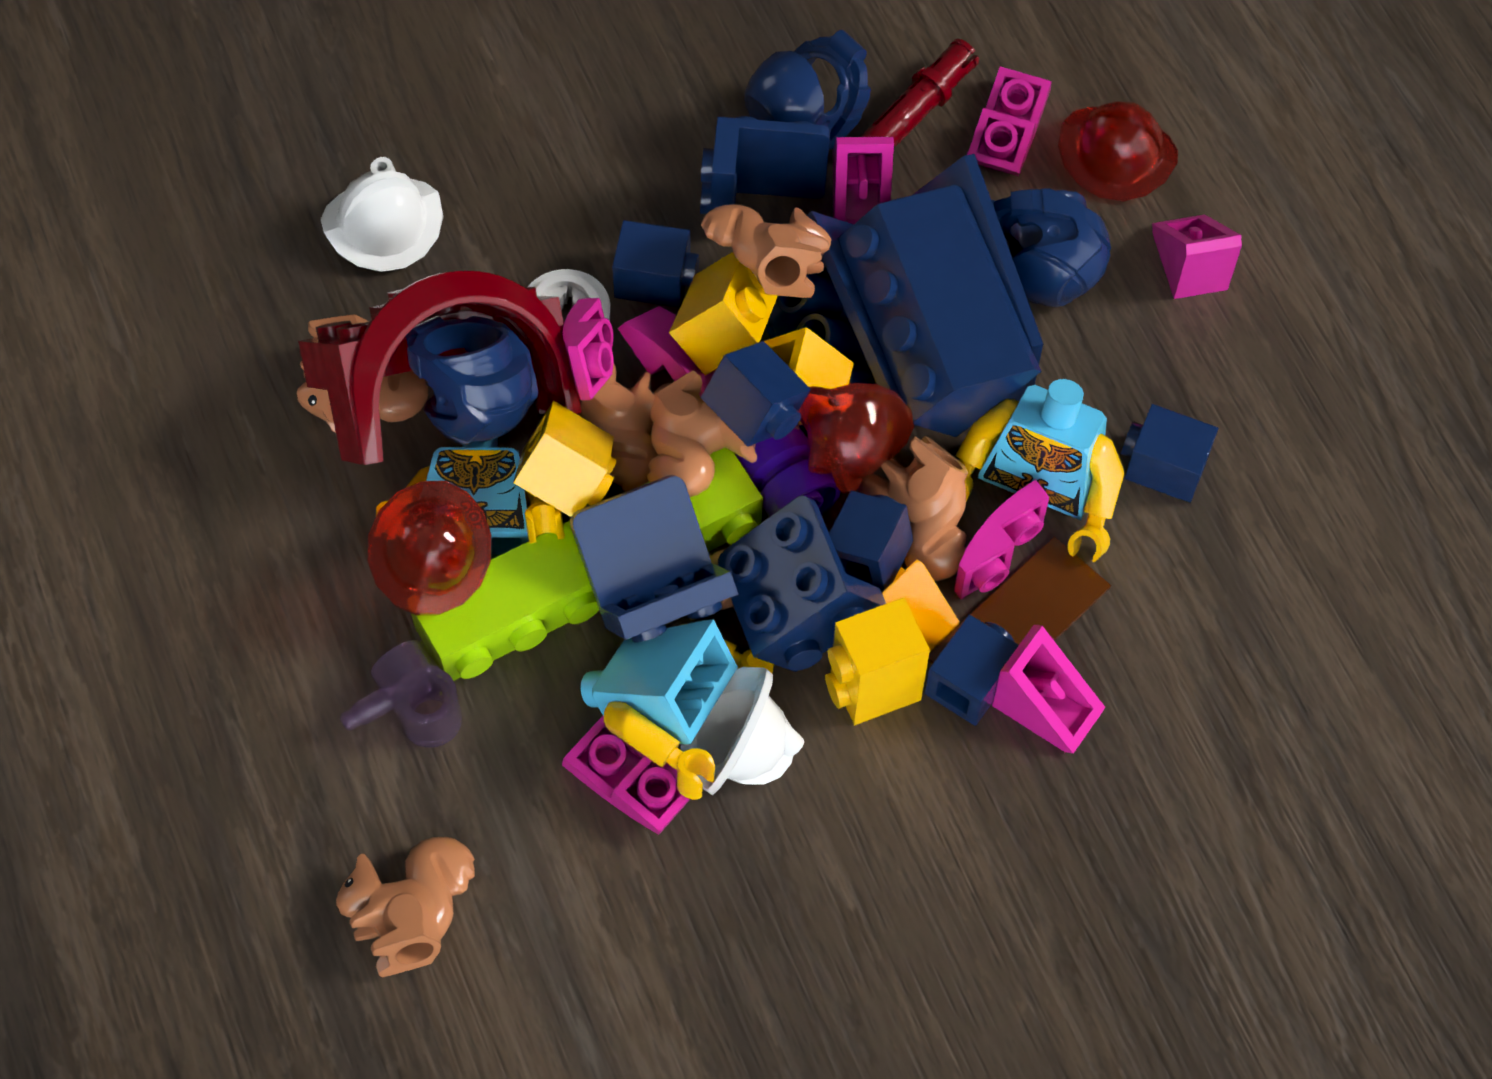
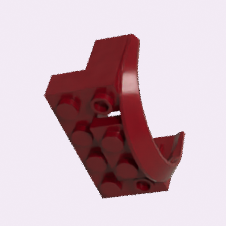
M451 271L428 276L404 289L387 293L389 300L385 304L369 307L371 314L370 322L352 324L351 321H341L316 327L317 337L298 341L307 387L328 391L342 461L361 465L383 462L379 413L382 379L386 376L412 371L409 366L406 335L416 325L435 316H439L443 320L467 319L471 316H479L506 324L530 351L538 387V397L535 400L537 414L546 413L553 400L576 414L582 412L563 340L564 323L559 297L537 296L536 287L524 288L516 282L499 275L480 271ZM465 348L447 350L439 354V356H453L468 352Z

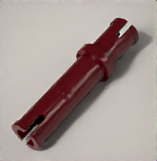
M954 39L949 47L926 69L921 67L913 75L912 84L859 137H893L895 148L932 109L938 105L942 107L950 100L952 89L979 64L978 55H973L969 60H966L975 52V49L962 39Z

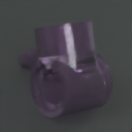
M419 640L404 642L386 652L374 664L371 670V676L379 689L353 704L352 708L340 715V720L345 729L352 731L360 725H367L389 711L394 710L400 719L403 732L407 738L423 747H438L448 743L456 736L462 724V712L453 679L448 673L440 669L424 643ZM427 700H437L443 703L440 709L431 714H420L414 711L419 704Z

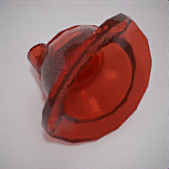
M1114 101L1099 107L1083 108L1073 111L1061 124L1058 148L1064 168L1078 185L1099 198L1126 201L1147 196L1167 181L1178 163V149L1170 136L1161 129L1152 113L1137 103Z
M853 383L832 389L811 386L809 387L811 390L799 409L801 413L800 422L808 433V470L815 474H829L832 476L836 487L842 493H850L851 490L856 491L865 476L879 470L887 460L892 459L907 444L914 428L912 410L895 391L878 384Z
M420 481L396 492L378 511L368 534L367 561L377 587L394 606L414 615H440L464 604L481 586L491 562L492 535L484 511L467 491L448 481Z

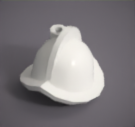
M379 157L371 163V172H367L350 182L347 189L326 206L321 217V224L325 236L338 255L357 267L383 272L406 268L424 257L439 237L444 216L440 195L437 190L426 182L410 179L406 174L396 172L389 158Z
M741 667L736 669L692 743L681 744L683 752L692 748H700L711 754L715 764L714 782H709L704 777L697 775L703 783V790L711 795H714L722 787L726 779L740 784L764 785L780 778L791 765L793 755L799 752L804 744V739L791 727L784 712L769 696L773 674L764 667Z

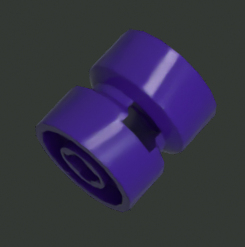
M798 424L789 434L781 439L775 440L771 437L756 443L755 452L757 460L754 463L735 454L762 495V508L768 517H771L799 496L813 499L823 516L833 507L840 496V486L826 465L816 461L814 458L815 450Z

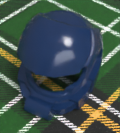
M839 30L833 36L805 41L794 52L780 51L773 53L760 64L748 81L744 100L750 117L757 120L779 122L807 121L812 124L826 126L830 130L829 150L832 149L836 137H846L862 118L861 115L867 107L871 88L867 85V67L864 63L867 51L844 30ZM817 58L828 61L835 68L840 79V84L837 87L836 104L826 113H824L822 89L817 74L811 66Z
M1050 188L1013 191L1011 196L997 201L991 200L1005 239L1012 240L1013 245L1019 246L1021 249L1012 259L1027 300L1031 303L1049 307L1064 306L1072 302L1073 299L1088 292L1105 274L1111 256L1109 233L1102 218L1087 208L1085 197L1082 194L1066 190L1055 191Z
M435 316L416 325L406 335L409 366L420 379H425L434 391L433 397L425 405L424 412L445 437L458 444L468 445L475 441H488L504 436L520 423L528 408L538 397L537 381L530 351L504 323L479 316L443 320L441 317ZM465 348L468 352L453 356H439V354L447 350Z

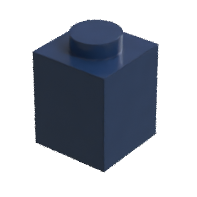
M623 220L612 266L614 298L680 308L685 286L690 287L699 269V254L690 252V230Z
M762 341L724 355L701 399L749 447L771 437L778 440L789 434L801 419L799 409L811 389Z
M1151 404L1144 424L1133 421L1125 439L1121 454L1131 457L1125 479L1191 503L1219 428Z
M852 490L829 532L845 573L880 588L881 592L893 583L913 543L907 505L898 503L888 496H871Z
M969 614L929 668L925 695L976 726L993 703L1001 669L1019 645L1014 642L1012 636L1001 626L992 622L983 623Z

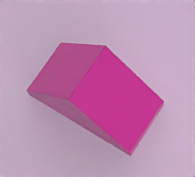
M836 137L832 150L833 218L855 224L877 204L891 201L893 137Z
M1205 214L1152 223L1153 237L1174 299L1228 290L1242 247L1240 234Z
M1033 625L1001 669L992 704L994 708L1067 753H1074L1106 708L1042 625Z

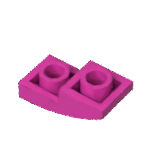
M1000 66L986 108L982 109L967 155L975 154L978 165L1019 176L1041 120L1052 81Z
M600 298L578 299L568 313L563 325V340L580 400H591L613 374V329L610 321L604 318Z
M658 306L623 323L618 328L647 372L653 375L666 368L672 379L676 381L687 373L695 371L702 379V387L699 393L700 397L702 396L716 370L704 375L670 335L669 331L676 318L675 314Z
M1036 479L1002 503L988 517L972 538L958 566L954 591L960 599L978 589L981 593L988 592L1002 583L1009 574L1014 546L1027 543L1042 530L1049 496Z
M603 716L563 758L562 766L614 807L658 835L690 800L680 794L677 789L676 769L667 763L660 767L615 736L605 726Z

